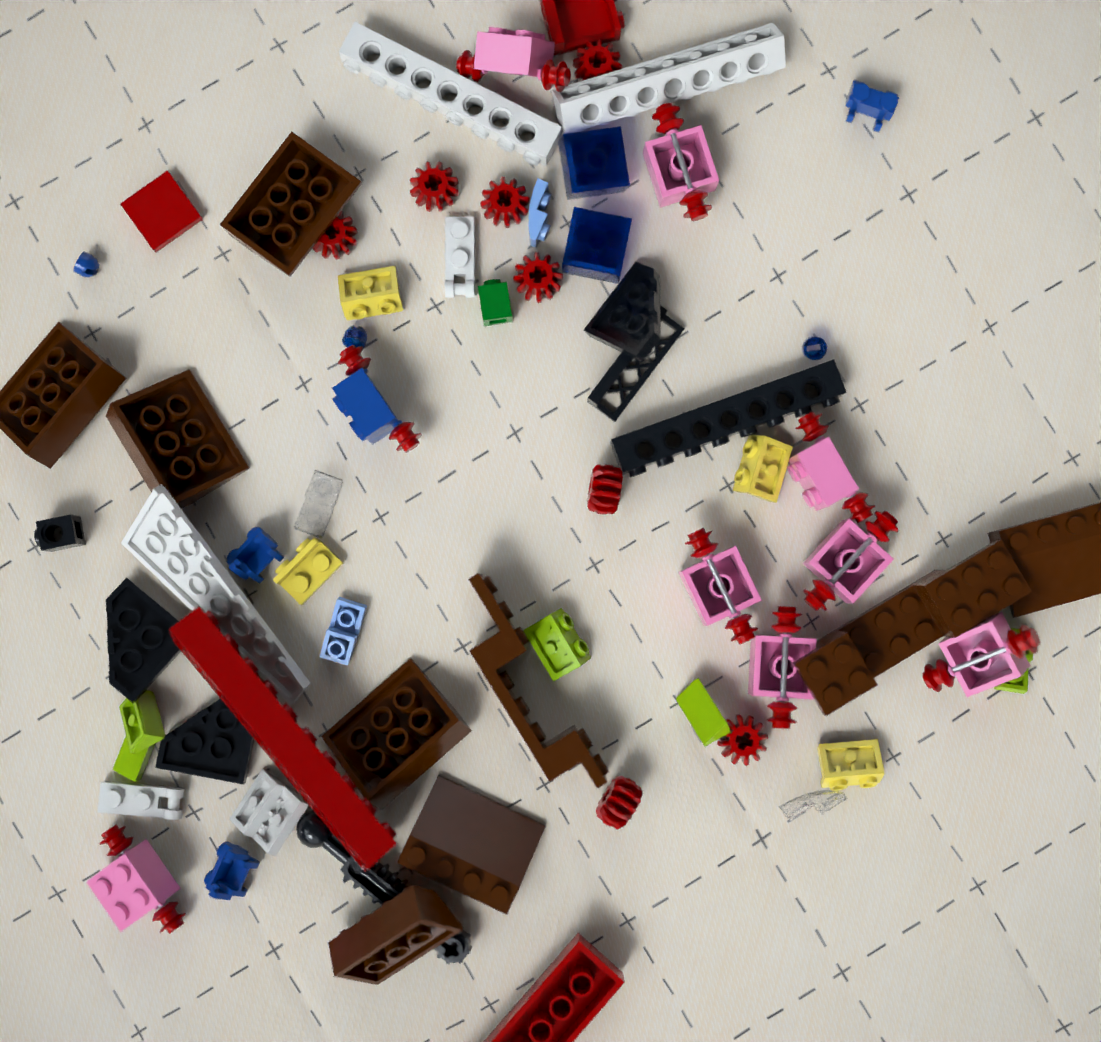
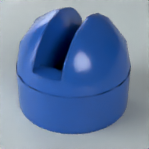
M84 251L77 259L73 272L83 277H93L97 274V269H99L98 260Z

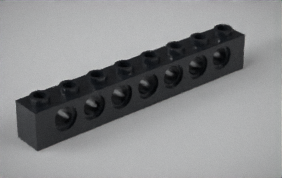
M833 359L613 438L610 444L618 466L622 470V475L629 473L631 478L647 472L646 467L656 463L659 468L675 462L674 456L684 453L687 458L701 453L702 446L711 443L713 448L730 442L728 437L738 433L741 438L757 432L756 427L767 423L768 428L784 423V417L795 414L796 418L805 416L812 412L811 407L822 404L823 408L830 407L839 403V397L847 392ZM806 384H812L816 387L817 397L811 398L806 395L804 391ZM778 394H785L789 397L790 406L788 408L778 405L776 400ZM749 405H760L763 410L762 417H753L749 413ZM728 413L733 415L736 421L735 426L732 428L725 427L721 422L722 414ZM697 423L704 424L708 429V435L704 438L697 437L693 432V426ZM669 433L677 434L681 440L680 446L676 448L668 446L665 441L666 435ZM641 443L650 444L653 448V455L648 458L640 456L637 451L638 445Z

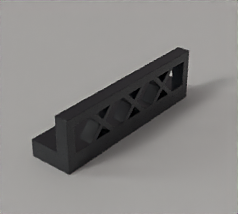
M661 305L660 323L664 322L675 333L669 340L659 341L654 347V361L652 363L640 364L635 359L636 365L629 366L634 358L621 352L587 398V402L613 422H616L685 329L666 315L668 310ZM665 345L659 353L658 346ZM648 368L641 377L640 369ZM637 369L638 382L636 385L622 388L621 375L623 372ZM618 381V388L611 389L614 386V384ZM630 391V393L624 399L623 392ZM619 393L621 405L615 413L601 404L607 394Z

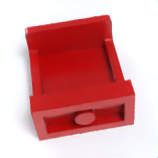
M539 0L549 41L555 42L553 56L577 51L578 48L585 49L588 40L593 46H597L599 39L602 40L603 44L619 41L621 29L625 28L622 11L616 10L615 1L618 0Z

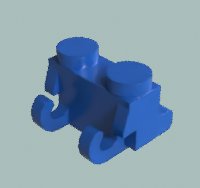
M853 80L845 107L849 108L846 122L852 123L855 116L854 113L858 112L876 118L873 131L879 132L883 124V118L890 121L898 104V94L890 91L884 93L869 88L863 82Z
M254 527L248 532L247 540L240 548L229 552L227 564L232 572L245 581L250 577L260 584L264 580L260 573L274 558L281 562L284 556L276 549L278 543L260 527Z
M230 842L222 843L217 849V856L219 858L215 867L207 873L204 879L205 888L210 891L208 895L214 899L231 900L232 896L245 897L248 890L243 886V883L250 868L257 869L260 862L248 854L249 851Z

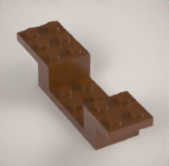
M996 540L947 570H934L820 638L816 641V649L794 661L793 664L822 714L828 716L877 686L878 684L874 678L943 636L951 638L960 636L1032 591L1003 541Z
M477 573L469 578V581L500 632L469 651L548 781L551 782L581 763L597 789L608 783L605 774L609 773L608 768L599 753L595 756L591 753L589 748L593 745L583 728L577 730L575 725L549 741L543 742L546 739V735L537 721L533 724L527 716L530 713V709L523 697H515L511 690L515 685L506 670L501 673L498 669L526 652L528 648L525 644L529 640L521 626L515 629L510 621V618L514 615L505 601L499 603L494 593L498 589L491 577L488 575L483 577L481 573Z

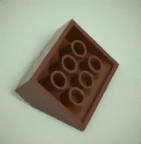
M291 132L220 223V226L251 252L291 277L361 186L362 182L298 135Z
M58 322L0 390V429L27 456L51 469L125 381L126 377L63 324Z
M190 369L110 403L106 418L150 491L152 492L154 488L162 484L181 509L249 469V466Z
M1101 502L988 533L990 543L996 540L1003 541L1032 591L1009 605L1013 618L1101 594Z
M410 658L321 737L355 783L362 796L366 797L372 805L383 810L472 730L438 688Z
M438 775L397 863L507 915L546 825Z

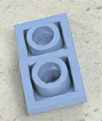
M539 178L534 186L529 207L530 244L535 248L539 240L545 241L551 226L547 224L548 214L540 211V209L546 210L551 194L548 193V182Z
M342 597L337 599L330 627L326 631L320 658L349 665L367 605Z

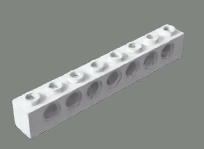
M354 22L338 51L343 66L352 73L358 74L361 72L369 76V80L380 87L387 85L395 89L394 92L401 98L406 100L412 98L420 102V106L431 113L438 111L446 115L445 118L452 124L457 126L463 124L471 128L472 133L482 139L489 137L497 141V145L507 152L514 150L522 154L523 158L533 165L540 163L547 166L562 137V127L357 22ZM371 54L379 55V58L374 62L366 60ZM396 67L405 68V71L400 75L392 74L393 69ZM422 80H429L431 82L427 88H419L417 86ZM447 93H454L457 95V97L453 101H445L442 99L443 96ZM472 106H480L483 109L481 113L476 115L468 112ZM498 119H505L509 122L503 128H498L494 125V122ZM523 132H531L534 138L530 141H523L519 136Z
M770 23L565 86L562 92L554 89L552 93L557 120L565 135L577 134L587 128L607 125L613 120L636 116L639 112L657 108L665 103L688 100L701 93L717 91L727 85L743 83L750 78L760 75L772 74L776 70L786 68L784 35L774 23Z

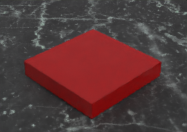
M168 170L120 203L155 252H158L203 220Z

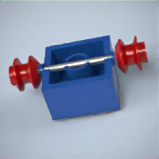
M355 345L347 347L340 353L341 358L338 364L347 365L348 369L345 374L349 377L332 387L336 394L332 398L334 403L346 417L351 416L353 421L349 425L362 441L367 439L373 445L390 434L389 440H397L399 443L397 451L404 450L405 453L411 451L420 444L418 439L422 434L413 433L411 429L414 426V422L403 423L402 420L397 419L367 375V368L371 358H363L361 356L364 348L362 346L356 348Z

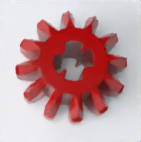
M599 39L597 46H593L588 40L585 46L586 49L578 48L576 54L578 58L573 59V67L576 68L574 71L575 78H582L583 81L622 69V64L618 62L620 60V53L612 52V43L603 47V42ZM595 63H601L600 68H594Z
M427 161L425 163L426 170L423 171L421 168H416L415 172L418 177L410 178V184L414 186L410 190V194L412 197H417L416 205L418 207L426 204V210L431 212L434 205H437L438 211L442 212V204L445 202L447 205L452 206L454 203L451 197L459 195L458 189L455 188L459 181L457 177L452 176L453 170L451 167L443 170V164L439 161L435 168H432L431 163ZM437 183L438 190L432 191L431 184Z
M503 176L500 178V185H497L494 181L489 182L491 190L485 189L482 191V196L485 199L480 202L481 208L487 209L484 217L486 219L494 217V226H498L501 220H503L505 228H509L510 220L512 219L516 224H520L521 218L519 215H527L528 209L525 206L530 204V197L524 196L526 187H517V180L515 178L509 184H506V179ZM506 198L507 202L510 199V206L505 207L504 203L501 206L500 200Z
M341 211L312 248L315 253L322 251V256L325 259H328L332 253L336 260L340 259V251L342 250L346 255H350L351 252L347 245L355 246L357 244L356 239L352 236L358 233L357 228L351 226L353 223L350 216L344 218V214ZM336 230L338 233H335L336 238L334 239L328 237V235L331 236L330 231Z
M539 252L534 253L533 261L527 255L524 256L523 261L526 266L516 264L515 269L520 274L513 276L515 283H521L516 288L517 292L523 293L527 291L525 294V300L530 301L532 296L536 295L537 303L542 302L543 294H545L547 299H553L551 290L559 292L561 286L557 282L563 280V274L556 272L560 268V264L558 262L550 264L551 256L549 254L544 257L543 261L540 260ZM535 273H541V283H535Z
M604 464L596 465L592 469L587 498L589 511L604 515L613 514L617 511L623 480L621 468Z
M736 714L735 725L730 719H726L731 732L725 735L726 739L717 740V745L727 746L721 752L723 757H728L732 754L731 762L733 764H737L741 757L743 764L747 766L750 762L749 755L756 761H759L760 756L755 751L757 749L761 751L767 750V747L760 744L759 741L768 739V734L758 733L764 725L761 722L753 725V716L748 715L745 722H743L742 715ZM744 732H747L748 734L745 736L749 739V742L747 744L742 743L740 747H737L740 744L736 741L737 735L743 736Z
M622 775L613 779L598 802L596 808L597 818L602 820V823L609 827L612 826L617 830L626 826L641 802V787L636 785V782L630 778H625Z

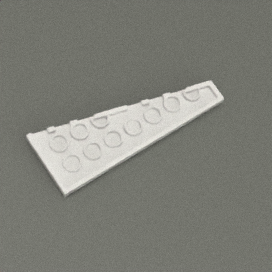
M162 484L154 488L121 544L192 611L198 606L204 613L208 610L211 611L220 623L218 625L221 629L220 632L224 636L229 633L239 645V655L243 659L248 656L259 670L257 673L264 680H268L277 692L292 705L310 685L309 680Z

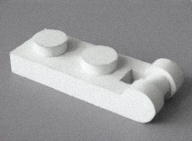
M445 217V298H454L455 295L475 298L474 217ZM455 277H466L465 283H455Z
M103 781L100 782L97 812L180 820L182 818V809H179L180 799L184 798V788ZM162 797L168 798L167 807H161Z

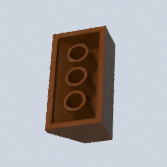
M419 885L408 886L401 894L392 900L384 902L380 908L371 914L363 916L359 922L350 928L342 930L340 935L328 942L333 974L335 977L378 985L463 930L462 924L435 891L422 888Z

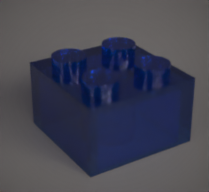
M621 126L566 133L561 136L558 145L567 200L622 193L630 186Z
M574 207L562 262V273L619 284L632 218Z

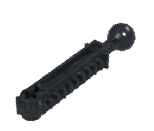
M313 810L305 812L297 822V837L301 843L310 848L323 847L343 864L340 869L345 874L343 882L352 880L354 882L353 888H362L364 896L369 894L373 898V904L378 902L382 905L384 902L392 900L408 887V880L401 881L398 878L399 873L397 871L394 873L389 871L390 865L388 863L382 865L379 862L380 859L364 872ZM462 930L434 948L438 952L437 957L445 960L446 964L462 963L472 949L470 933ZM453 942L458 944L454 947L450 946L451 944H453Z

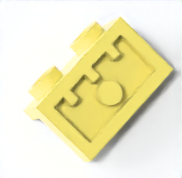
M395 266L338 275L340 303L346 320H359L366 317L388 315L403 311Z
M749 435L743 446V456L739 469L735 473L733 491L747 493L768 502L777 503L793 446L767 436Z
M307 538L296 549L298 554L291 561L285 560L275 570L277 576L273 581L281 585L300 605H303L344 564L318 538H313L312 540Z
M878 739L818 744L817 751L822 773L821 788H830L832 791L843 790L853 785H859L860 788H871L881 782L885 772Z

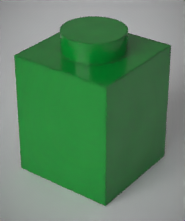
M500 279L484 281V285L478 286L484 327L513 322L507 282H501Z

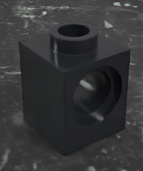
M70 514L36 521L37 529L34 531V538L41 551L53 552L86 545L81 516ZM60 526L63 535L59 541H56L53 533Z

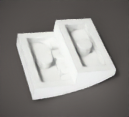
M262 769L230 817V820L244 835L252 837L266 853L276 856L307 809L308 804L282 781Z

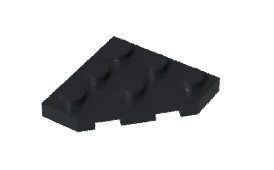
M635 262L584 328V331L591 338L643 363L661 339L660 275L653 268Z
M126 577L106 599L109 684L134 704L181 651L173 642L169 629L179 621Z
M219 699L165 735L160 741L155 768L245 784L254 738L225 703Z

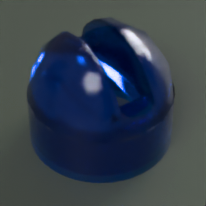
M350 326L344 333L342 343L345 347L355 345L356 348L360 346L364 348L367 342V333L362 326Z
M812 336L803 342L802 352L810 360H819L825 356L827 344L822 338ZM820 344V350L807 351V346Z

